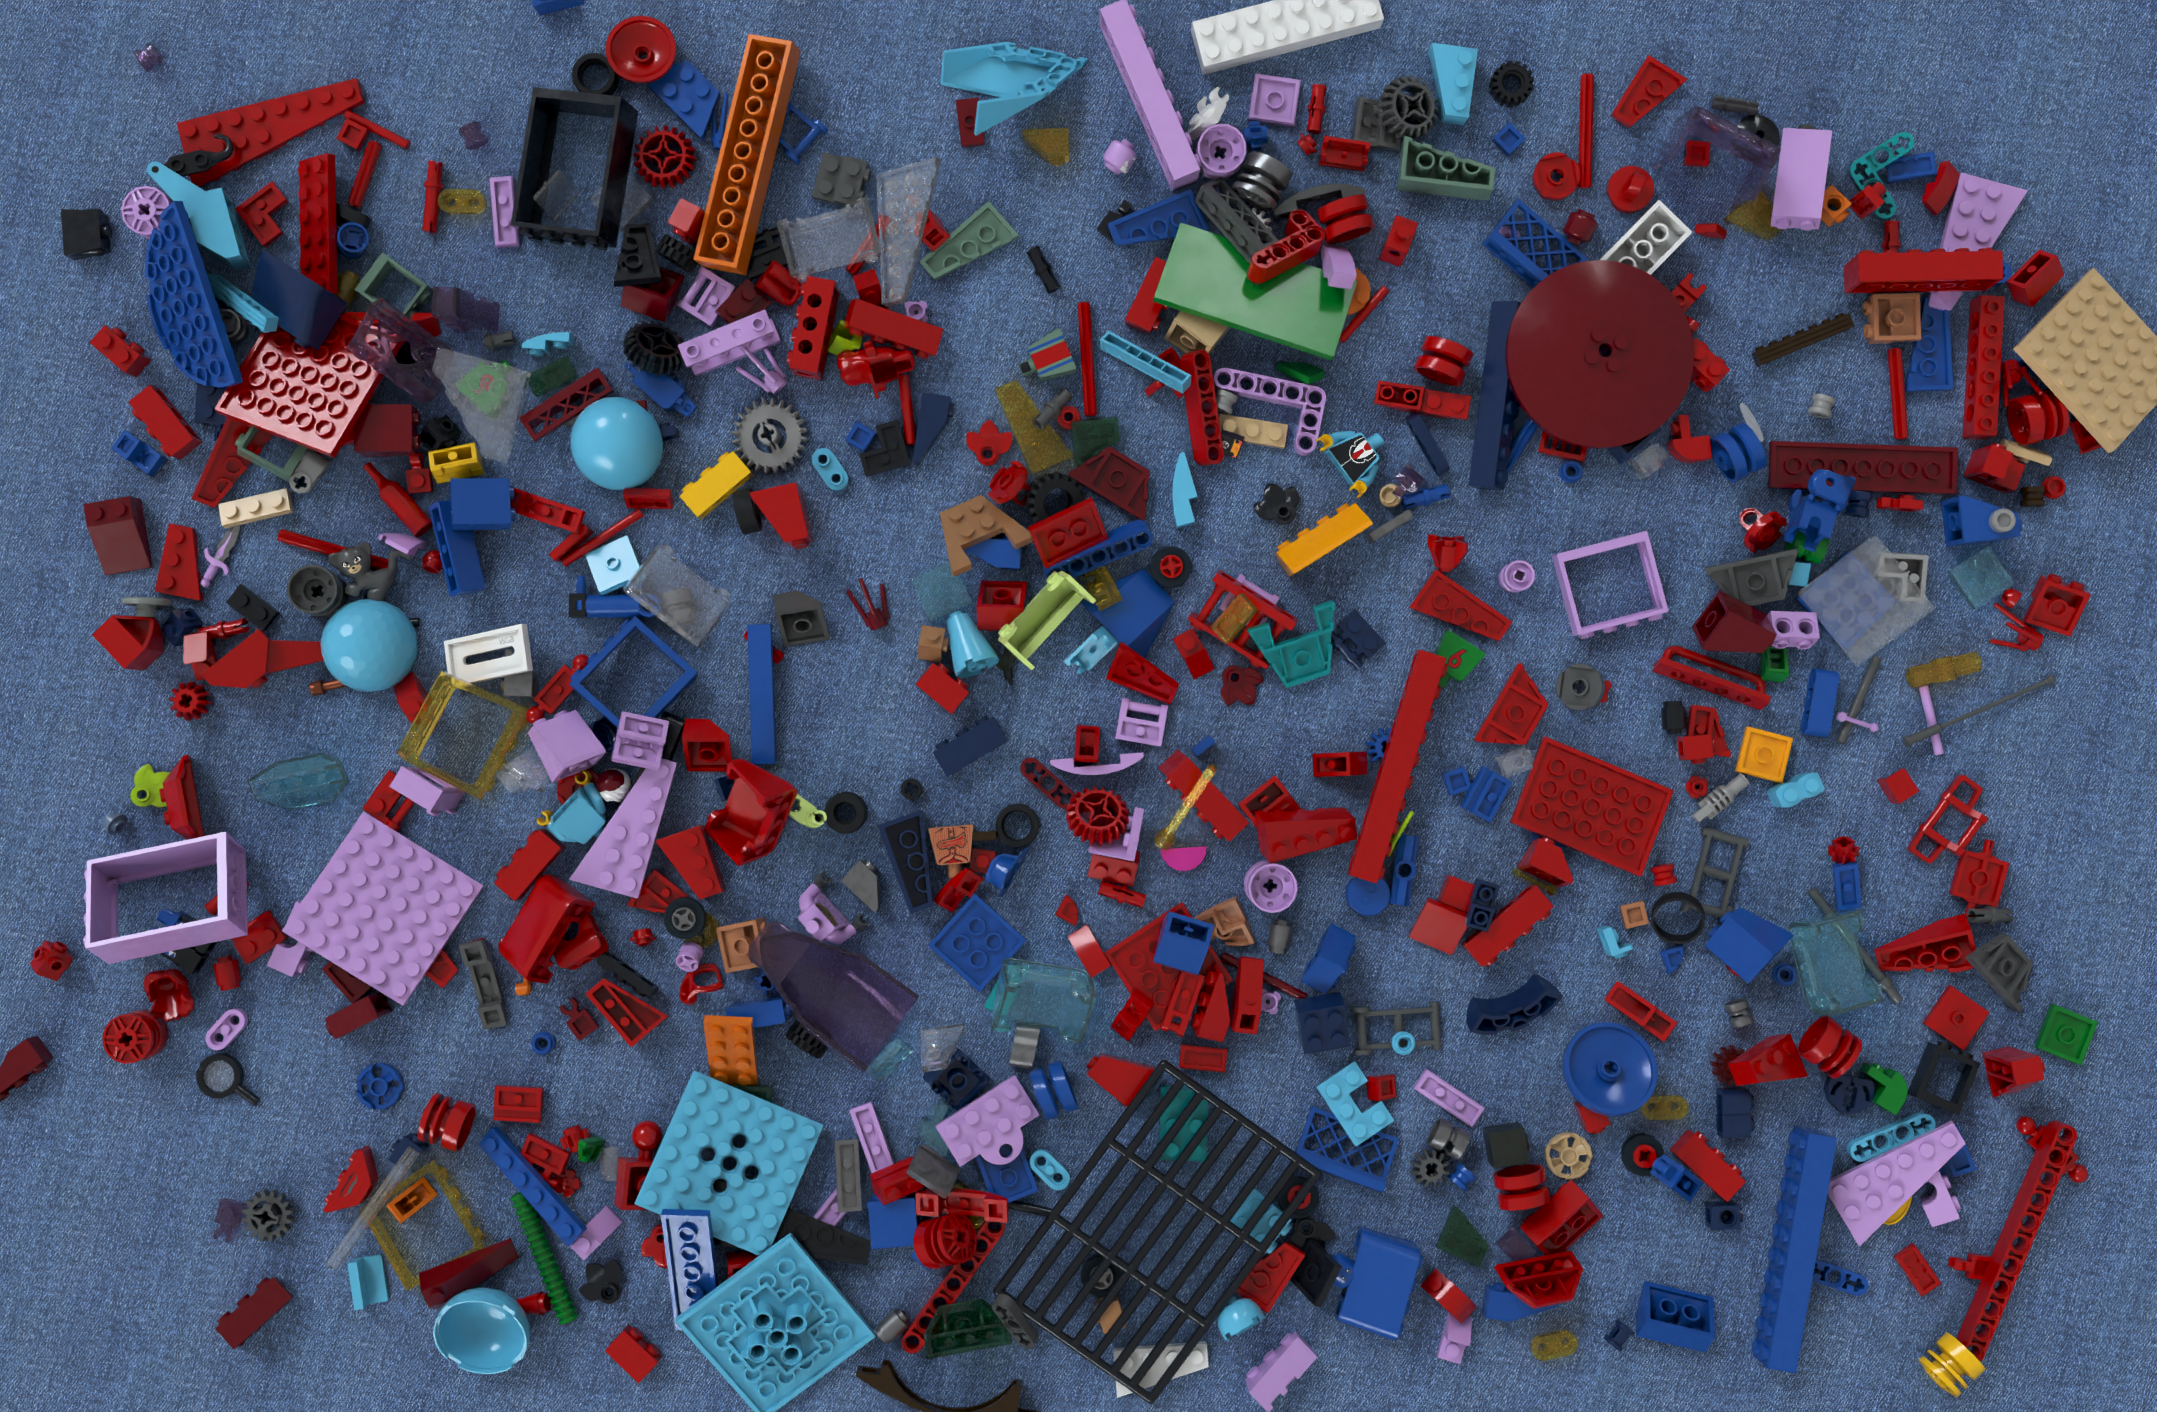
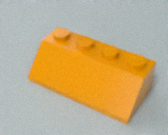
M1346 503L1336 509L1338 514L1332 518L1326 515L1317 521L1318 526L1310 531L1307 527L1296 534L1297 540L1292 543L1287 540L1277 546L1279 551L1274 555L1290 578L1373 525L1370 518L1356 503L1351 506Z

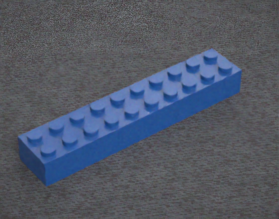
M1794 1125L1793 1131L1790 1132L1788 1138L1790 1149L1789 1154L1785 1156L1784 1160L1786 1172L1785 1177L1781 1179L1780 1183L1782 1195L1781 1200L1777 1202L1776 1206L1778 1217L1777 1223L1772 1228L1774 1240L1773 1246L1768 1251L1770 1263L1768 1270L1764 1274L1766 1285L1765 1291L1760 1297V1306L1762 1308L1760 1316L1756 1319V1329L1758 1331L1756 1339L1752 1342V1353L1768 1369L1796 1374L1837 1138L1822 1130Z

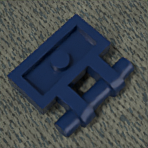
M1355 609L1337 624L1342 633L1338 636L1332 631L1331 636L1332 647L1334 649L1337 648L1345 657L1344 660L1348 664L1351 663L1356 670L1363 665L1362 661L1358 658L1361 653L1369 659L1386 644ZM1349 638L1357 648L1351 651L1343 642L1345 639Z

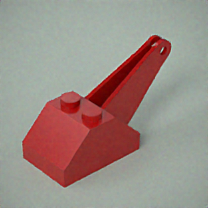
M258 629L201 675L211 686L259 689L268 681L266 677L270 673L324 661L321 653V642L272 640L264 630Z

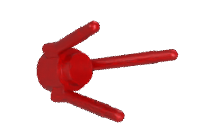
M2010 359L2001 364V381L2005 408L2009 406L2008 388L2012 389L2013 384L2019 382L2022 376H2024L2038 395H2043L2040 387L2028 374L2026 367H2020L2017 360Z
M1994 603L1995 608L2022 628L2006 622V626L2019 633L2017 636L2019 644L1991 639L1990 643L2016 648L2023 652L2027 649L2036 651L2043 642V634L2036 632L2035 628L2024 623L1998 603Z

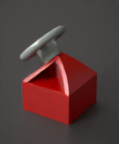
M124 597L121 599V603L136 606V616L112 615L92 636L124 669L144 671L164 652L163 636L156 619V607L171 606L172 602L164 598Z

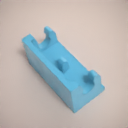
M1102 625L1064 662L1068 666L1076 664L1079 667L1076 673L1080 675L1086 670H1091L1119 642Z

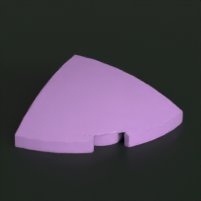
M380 533L377 537L379 540H384L386 544L410 556H415L418 548L426 550L429 544L428 541L400 533Z

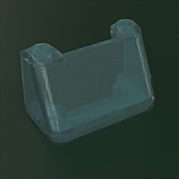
M1860 909L1809 918L1789 924L1788 931L1794 935L1790 941L1805 1001L1809 1010L1814 1014L1836 1016L1883 1002L1880 983L1866 976L1856 933L1861 932L1865 925V919Z
M1006 958L1002 961L990 1021L991 1030L1002 1033L1010 1031L1015 1022L1057 1029L1058 1035L1063 1041L1082 1044L1097 999L1093 979L1088 972L1081 969Z

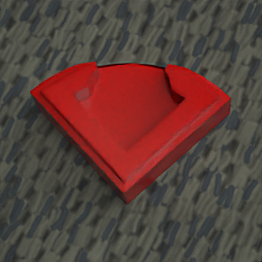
M1717 223L1696 224L1694 233L1698 235L1726 239V229Z
M1066 894L1055 915L1076 926L1078 909L1074 900Z

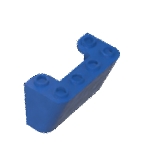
M1359 1226L1353 1247L1357 1253L1353 1266V1279L1347 1287L1346 1294H1340L1334 1317L1343 1323L1395 1341L1403 1333L1404 1324L1402 1320L1404 1314L1407 1315L1410 1309V1301L1408 1299L1410 1292H1414L1416 1288L1417 1278H1415L1417 1269H1420L1422 1266L1423 1255L1420 1254V1249L1411 1240Z

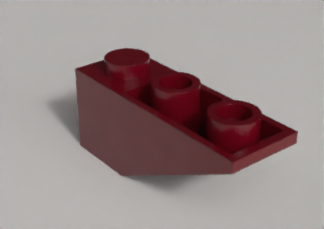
M38 1036L25 1039L7 1053L0 1067V1102L10 1096L9 1091L14 1087L18 1089L29 1082L28 1077L30 1075L41 1073L48 1068L47 1063L54 1059Z

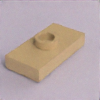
M2001 439L2000 444L2007 447L2006 450L2014 453L2013 455H2016L2015 457L2021 462L2029 463L2031 460L2049 466L2052 461L2051 456L2044 451L2029 446H2022L2007 439Z

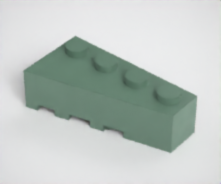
M1404 136L1400 147L1396 190L1484 201L1489 200L1494 188V167L1469 158L1463 159L1454 156L1455 153L1447 150L1443 152L1432 148L1433 145L1424 142L1421 144L1413 141V138Z

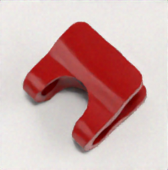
M583 911L578 915L580 920L578 922L579 932L577 936L569 941L563 936L553 952L559 967L576 970L609 950V944L591 913Z

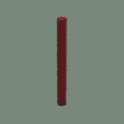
M1223 952L1220 960L1238 969L1240 959ZM1263 971V982L1297 999L1307 997L1306 992Z

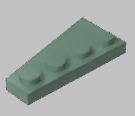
M988 201L954 230L950 237L934 252L931 250L923 257L919 264L935 281L1018 239L1019 235Z

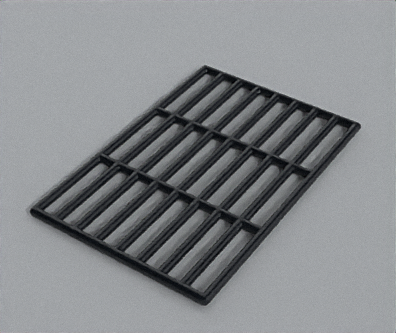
M1161 1060L998 1282L993 1293L996 1296L1005 1294L1011 1297L1025 1317L1144 1401L1153 1404L1318 1182L1322 1172L1167 1060ZM1166 1071L1176 1081L1129 1145L1125 1147L1115 1140ZM1184 1085L1195 1092V1095L1145 1161L1136 1155L1135 1151ZM1205 1099L1215 1107L1166 1174H1163L1154 1165L1201 1101ZM1223 1112L1234 1121L1185 1188L1174 1182L1173 1179ZM1241 1126H1243L1253 1135L1206 1199L1201 1201L1192 1194ZM1259 1141H1264L1272 1149L1224 1214L1221 1215L1212 1209V1205ZM1108 1148H1112L1121 1156L1072 1223L1060 1214ZM1281 1153L1291 1161L1242 1229L1230 1220ZM1130 1161L1140 1168L1093 1234L1089 1236L1079 1229L1127 1162ZM1299 1167L1302 1168L1310 1176L1261 1242L1257 1241L1249 1234ZM1150 1175L1159 1182L1111 1249H1107L1098 1241L1145 1177ZM1168 1188L1178 1197L1132 1260L1127 1263L1117 1255ZM1185 1202H1188L1197 1211L1148 1277L1137 1270L1138 1266ZM1206 1215L1216 1222V1225L1168 1290H1165L1156 1281ZM1053 1223L1057 1224L1065 1232L1017 1298H1015L1005 1289ZM1226 1229L1235 1236L1234 1240L1185 1304L1175 1295L1222 1231ZM1074 1236L1084 1243V1246L1036 1311L1032 1310L1024 1304ZM1244 1242L1255 1251L1207 1316L1203 1317L1194 1310ZM1094 1250L1103 1257V1260L1056 1324H1052L1043 1316L1090 1252ZM1112 1263L1123 1272L1073 1339L1062 1330ZM1132 1277L1142 1286L1094 1351H1090L1082 1345V1342L1129 1278ZM1148 1292H1153L1161 1298L1115 1362L1110 1365L1100 1357ZM1168 1304H1170L1180 1313L1130 1379L1120 1372L1121 1368ZM1190 1318L1199 1325L1153 1389L1148 1392L1139 1383L1186 1319Z

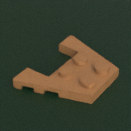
M982 495L940 512V521L953 577L972 569V563L963 550L991 537L1004 533L1015 550L1033 542L1026 528Z

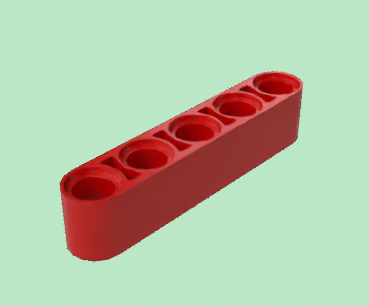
M1204 350L1188 352L1182 355L1180 368L1191 375V385L1184 392L1193 457L1199 466L1214 465L1223 460L1224 450L1209 354Z

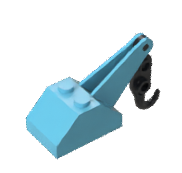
M223 134L214 135L215 139H221L226 143V148L222 152L198 150L172 156L166 164L156 161L149 163L147 173L155 180L173 201H183L198 247H202L207 254L235 270L250 268L251 265L231 198L222 187L206 192L183 178L184 176L206 172L219 162L229 159L234 150L231 139Z

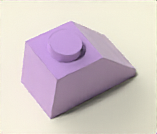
M606 1205L586 1225V1231L570 1247L584 1261L623 1221Z

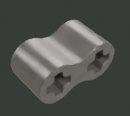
M1017 1022L1010 1066L1032 1070L1041 1026Z

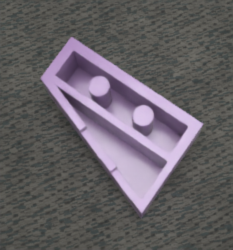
M1297 1331L1285 1335L1280 1341L1281 1345L1275 1351L1273 1349L1264 1356V1361L1258 1367H1252L1246 1374L1247 1378L1245 1380L1249 1393L1267 1412L1273 1409L1270 1404L1279 1394L1284 1396L1288 1392L1286 1387L1295 1378L1299 1379L1317 1358L1315 1350Z

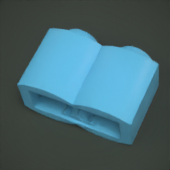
M1799 773L1788 782L1777 783L1767 790V794L1773 807H1792L1803 798H1810L1820 794L1825 787L1818 773Z

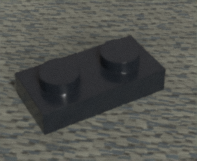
M239 584L226 602L265 631L280 613L243 584Z

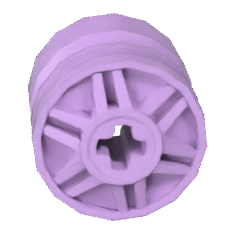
M1216 124L1208 127L1202 133L1195 150V154H1198L1202 167H1200L1201 173L1211 180L1221 177L1226 180L1239 170L1246 155V142L1237 128L1229 124ZM1216 151L1218 153H1224L1222 159L1221 157H1215Z
M137 187L129 192L123 200L121 208L123 221L129 229L149 240L153 228L159 230L158 226L162 220L160 218L161 213L174 201L155 187Z
M1262 860L1252 865L1246 872L1243 882L1244 891L1248 899L1259 909L1269 913L1281 912L1288 908L1295 900L1298 890L1297 881L1289 869L1279 862L1270 864L1267 860ZM1268 879L1274 883V886H1270L1269 890L1263 886L1264 883H1268Z

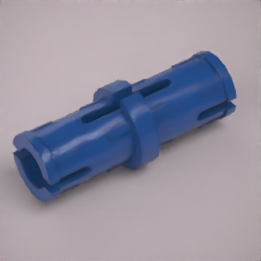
M1447 484L1429 489L1425 487L1421 488L1419 492L1403 495L1402 500L1404 501H1401L1404 510L1421 505L1429 506L1432 502L1450 498V494H1447L1450 491Z

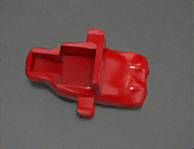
M873 341L865 342V349L857 351L845 350L837 356V367L840 370V377L843 382L849 386H857L862 383L872 384L876 399L879 398L878 392L886 390L885 383L896 380L901 373L912 371L915 367V359L911 351H897L890 347L881 346L874 347Z

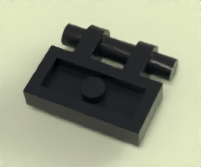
M778 227L770 230L768 228L764 229L762 233L756 235L753 246L766 242L767 247L757 251L753 247L747 270L749 280L763 275L767 267L774 260L784 267L792 264L784 241L782 240L777 243L773 241V238L781 236Z

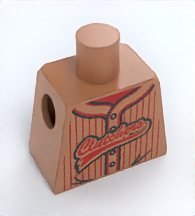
M974 824L928 828L937 865H947L948 878H953L962 871L961 863L971 862Z

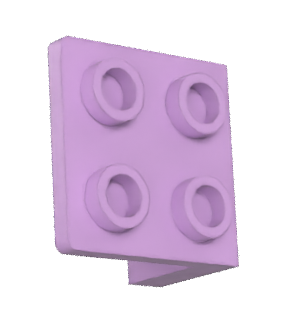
M1135 807L1133 816H1128L1129 823L1126 826V831L1124 834H1120L1118 841L1113 839L1110 845L1103 841L1102 846L1098 842H1094L1092 846L1089 844L1088 852L1134 861L1144 809Z

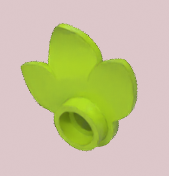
M150 764L142 766L134 776L135 787L130 794L132 802L139 807H147L149 805L158 808L166 807V802H161L159 789L163 788V782L170 772L154 773ZM146 791V798L139 799V793Z

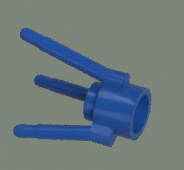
M727 92L724 94L721 123L718 131L716 106L711 120L712 148L719 151L726 125L729 98Z

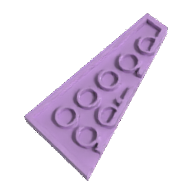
M1960 173L1957 185L1953 191L1939 249H1945V252H1954V250L1959 248H1969V251L1991 248L2028 190ZM1963 291L1928 292L1927 298H1930L1928 305L1938 310L1951 311Z
M661 758L658 771L648 768L644 770L569 880L639 898L678 762Z

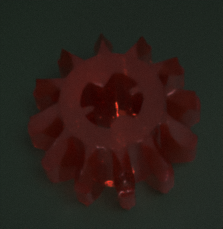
M1729 1045L1728 1049L1722 1046L1720 1047L1721 1054L1713 1053V1056L1717 1059L1716 1061H1710V1065L1716 1067L1711 1072L1715 1076L1718 1075L1717 1080L1723 1083L1726 1081L1727 1085L1732 1086L1734 1078L1727 1065L1730 1061L1743 1054L1744 1050L1742 1048L1736 1049L1734 1045Z

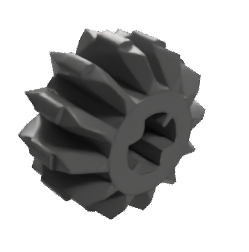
M1422 1148V1156L1417 1152L1414 1154L1418 1161H1410L1411 1166L1416 1167L1410 1173L1416 1176L1415 1181L1418 1184L1423 1181V1186L1428 1188L1431 1182L1434 1188L1438 1187L1437 1180L1439 1179L1445 1183L1446 1180L1442 1175L1450 1174V1171L1444 1168L1450 1165V1162L1443 1160L1445 1157L1443 1152L1437 1154V1150L1432 1148L1430 1153H1428L1426 1148ZM1429 1163L1434 1167V1170L1431 1172L1427 1171L1426 1165Z

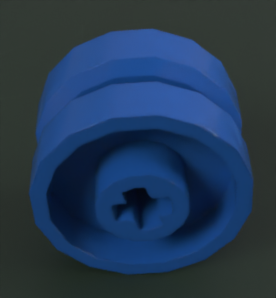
M1742 422L1730 428L1728 434L1722 432L1710 438L1713 459L1728 481L1735 483L1747 477L1748 472L1755 473L1766 467L1767 461L1763 446L1757 435L1747 424Z
M1061 1060L1049 1064L1050 1080L1045 1070L1041 1067L1030 1071L1036 1099L1047 1120L1059 1117L1060 1110L1057 1101H1060L1063 1110L1067 1113L1079 1109L1073 1088Z

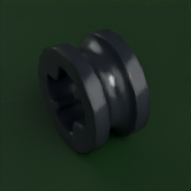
M907 779L901 785V793L907 799H916L922 793V785L916 779ZM910 782L912 785L918 786V790H915L917 793L914 796L911 793L905 792V788H908L906 785Z

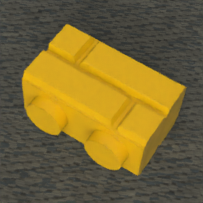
M475 442L428 452L430 469L437 484L449 482L451 478H469L471 476L484 475L482 457Z

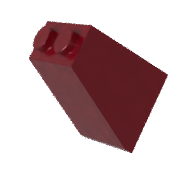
M367 404L354 425V451L366 458L417 455V448L421 447V437L417 434V425L421 424L420 411H417V408L412 404Z
M1720 590L1692 626L1701 647L1711 651L1763 653L1767 647L1773 644L1777 635L1764 612Z

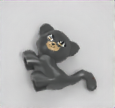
M362 542L358 546L348 547L341 552L328 556L329 563L337 568L342 576L354 580L345 587L346 594L359 596L362 590H367V598L377 601H383L387 590L395 582L398 568L397 558L400 556L409 560L413 557L394 549L388 553V567L372 571L370 570L372 548L368 542Z

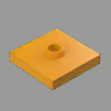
M1746 726L1734 772L1776 783H1783L1793 738Z

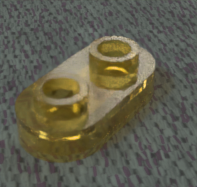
M446 189L438 197L439 207L448 214L476 215L482 213L487 205L485 196L475 189ZM454 199L455 204L449 206V201ZM478 200V205L473 207L472 202Z
M1675 1094L1652 1095L1640 1107L1641 1114L1649 1120L1681 1119L1686 1116L1689 1110L1687 1101ZM1677 1102V1109L1672 1110V1103ZM1654 1103V1109L1649 1111L1648 1105Z
M1559 1330L1538 1335L1530 1343L1532 1354L1541 1361L1571 1355L1578 1348V1340L1569 1330ZM1568 1338L1567 1344L1562 1345L1561 1340ZM1544 1343L1545 1348L1538 1350L1539 1344Z

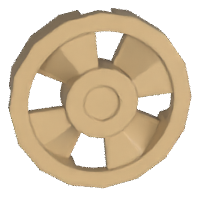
M1571 1132L1559 1133L1551 1138L1545 1147L1544 1155L1546 1165L1551 1172L1567 1180L1580 1178L1589 1169L1588 1166L1593 1156L1587 1141L1578 1134ZM1569 1137L1575 1138L1572 1146H1568L1567 1138ZM1551 1148L1559 1151L1557 1158L1550 1157ZM1579 1155H1586L1585 1162L1579 1160ZM1564 1165L1570 1166L1571 1174L1561 1173Z

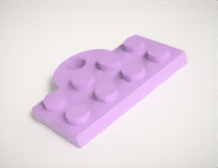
M1012 1075L935 1125L960 1167L979 1154L992 1164L1003 1165L1010 1163L1020 1154L1023 1147V1134L1020 1128L1039 1116V1113L1017 1077ZM1003 1144H1009L1012 1147V1152L1007 1157H1002L999 1153V1149Z

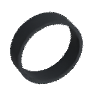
M1671 892L1661 896L1654 903L1651 912V923L1654 932L1664 941L1673 944H1684L1695 940L1702 933L1705 925V913L1701 903L1692 895L1683 892ZM1683 901L1693 905L1699 911L1702 919L1698 927L1692 932L1674 935L1665 932L1657 925L1654 918L1655 914L1662 905L1668 902Z

